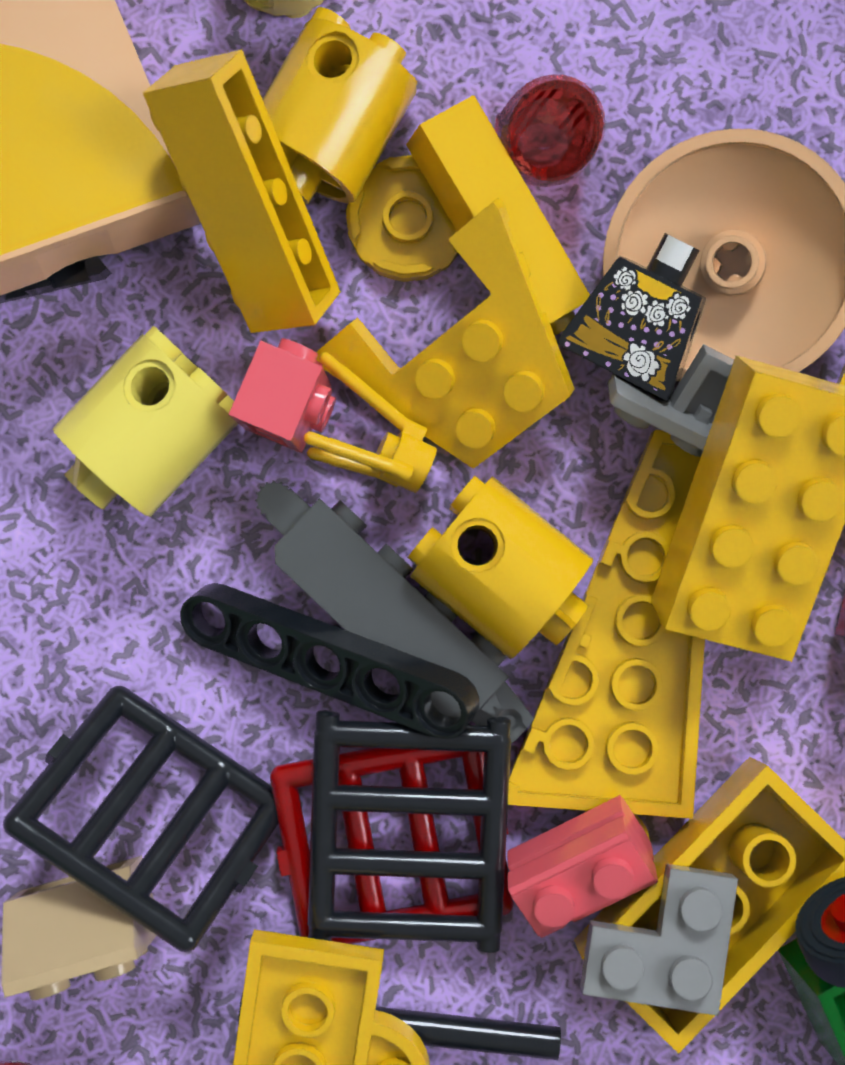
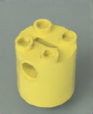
M153 325L145 335L142 334L53 427L57 437L76 456L75 463L64 475L87 499L103 510L119 495L135 509L151 517L238 425L228 415L234 401Z

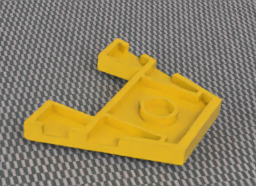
M499 197L448 239L490 291V296L402 367L397 366L358 317L316 352L318 354L317 361H319V356L323 352L332 355L406 418L426 427V438L473 469L569 398L575 390L546 312L542 313L529 280L531 272L523 251H518L508 225L510 217L507 209ZM323 365L325 371L336 377L335 374Z

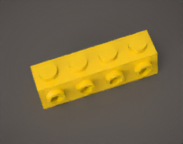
M240 49L173 66L142 94L149 107L151 120L164 140L178 171L180 184L185 192L188 193L205 231L207 243L216 255L231 288L232 298L237 307L240 308L250 333L316 325L341 291L243 50Z

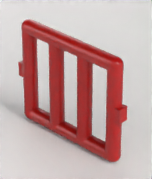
M368 748L341 753L339 759V785H362L361 776L399 769L402 787L428 788L424 764L462 757L467 789L483 790L484 752ZM313 759L278 765L270 774L283 845L277 847L278 864L281 877L289 876L301 937L309 936L310 849L298 788L312 785ZM341 811L348 848L375 849L368 812ZM407 814L414 851L440 852L434 816L432 814ZM472 816L480 853L481 816ZM506 857L503 916L509 914L514 906V900L508 891ZM354 875L360 912L477 916L478 894L449 899L445 878H419L424 904L386 911L380 876ZM332 938V941L347 944H355L371 940H377L359 938Z

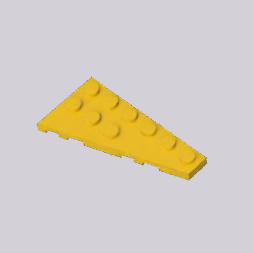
M654 430L649 436L582 598L589 607L565 639L533 716L534 720L529 726L509 774L508 805L589 811L621 795L633 814L693 819L705 639L666 630L651 599L701 457L694 456L681 449L672 441L671 434L663 430Z

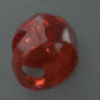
M551 74L535 78L520 88L501 113L495 117L494 130L524 182L533 186L550 187L565 184L578 177L586 169L603 141L606 121L602 104L591 88L574 77Z

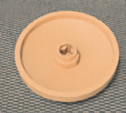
M754 129L712 131L687 139L663 152L651 161L626 189L614 211L606 234L603 254L604 276L620 256L626 257L647 268L664 233L700 250L682 286L706 297V302L680 381L703 344L732 359H735L737 355L799 373L824 354L840 336L845 328V183L839 174L814 151L797 141L768 131Z

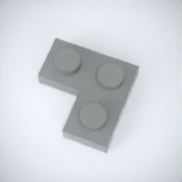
M666 864L656 930L590 920L580 983L582 994L719 1016L738 878L730 873Z

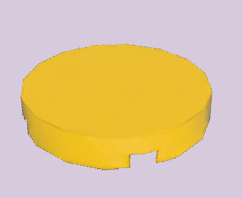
M413 156L389 157L376 164L355 202L348 203L346 208L349 240L360 260L378 275L401 282L427 280L447 269L459 255L448 241L457 231Z

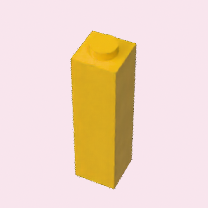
M472 95L421 123L406 143V146L456 231L460 230L498 197L504 203L510 217L508 225L518 251H523L531 272L529 280L542 313L546 312L553 333L556 336L565 330L575 316L573 310L583 305L590 294L475 95Z

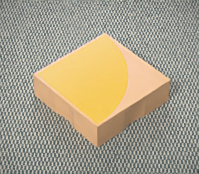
M0 0V296L46 280L52 274L78 261L95 256L118 254L201 224L188 193L185 192L180 184L178 171L164 140L151 120L149 107L142 94L150 87V83L115 0Z

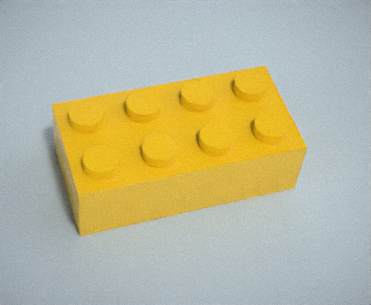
M735 356L651 599L666 630L793 661L845 524V385L741 356Z
M749 757L693 815V819H689L654 855L653 862L656 867L658 883L604 908L593 921L656 930L666 864L733 874L738 878L720 1011L794 934L798 913L806 900L824 885L845 877V840L768 765ZM589 924L574 939L583 960ZM625 1001L678 1054L715 1016Z

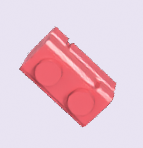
M619 795L508 850V868L510 870L508 872V891L535 933L543 938L566 927V924L570 921L576 922L658 883L656 867L653 862L652 844L624 798Z

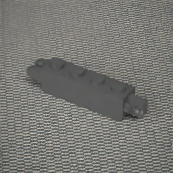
M273 480L271 484L266 482L264 487L260 486V492H256L258 498L255 500L258 503L256 508L260 509V514H265L266 519L284 535L275 545V564L345 630L456 671L467 677L476 687L479 695V709L472 722L478 726H487L488 718L507 717L511 720V744L518 739L532 723L534 717L505 682L509 676L498 666L507 657L478 632L470 640L452 623L457 617L453 611L431 593L427 592L423 596L405 579L414 569L389 545L385 544L376 552L362 539L359 534L367 525L341 500L330 508L319 498L310 507L292 489H288L289 487L286 485L283 486L282 482L276 483ZM440 691L431 693L432 703L439 713L452 718L461 716V709L453 696Z

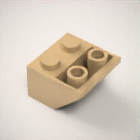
M141 855L107 865L106 867L127 881L143 858ZM70 876L20 890L3 902L1 985L4 996L6 998L28 991L30 1000H39L68 989L71 986L69 981L71 978L94 972L96 981H104L126 974L135 969L134 960L139 959L140 956L148 952V946L156 935Z

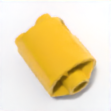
M318 7L312 18L304 25L263 97V102L305 205L310 203L316 192L338 202L346 204L355 202L417 92V80L401 65L406 52L398 43L386 35L376 32L372 33L368 39L353 31L350 25L337 13L324 7Z
M474 476L450 505V510L457 515V518L442 535L432 527L407 557L417 565L410 577L509 659L514 658L538 632L556 646L574 628L589 607L587 603L572 591L591 566L593 558L492 476L484 483ZM472 529L487 533L494 545L490 560L480 566L471 565L464 561L458 551L460 536Z

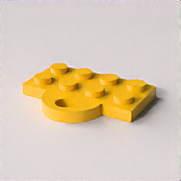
M254 929L249 945L233 1065H430V1060L423 1041L407 1023L391 1014L375 1010L384 949Z

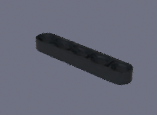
M218 583L205 585L182 605L180 619L183 629L191 640L200 646L430 736L441 739L457 737L466 729L479 709V695L476 687L467 677L456 671L227 585ZM202 602L211 603L222 612L225 619L224 629L215 628L206 621L202 614ZM258 624H267L275 629L282 641L281 650L270 649L262 643L257 634ZM314 646H324L332 650L339 660L340 671L331 672L322 668L315 659ZM380 668L392 673L398 681L400 693L392 695L381 691L372 679V669ZM440 691L453 696L459 704L461 716L452 718L439 713L432 703L431 693Z

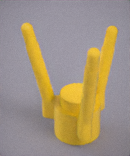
M327 352L321 353L319 356L321 364L399 429L400 434L396 436L387 432L376 453L337 439L328 438L309 431L304 434L303 439L305 443L314 447L307 450V456L310 459L327 463L331 466L378 478L395 487L401 486L413 493L418 492L431 469L437 448L423 442L427 428L406 418Z

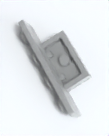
M703 344L667 401L613 373L607 383L610 403L614 406L615 413L627 423L641 429H647L651 424L671 434L672 441L684 451L701 457L734 359Z

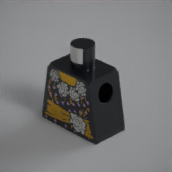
M664 233L647 268L626 257L620 256L560 335L557 341L558 345L666 401L670 399L679 384L706 302V297L682 286L700 250Z

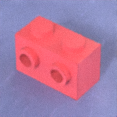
M285 338L281 339L278 347L260 340L228 415L245 430L302 453L306 445L303 439L304 434L309 431L311 432L312 429L321 433L324 431L334 409L336 397L331 396V383L323 368V364L316 360L318 354L315 351Z

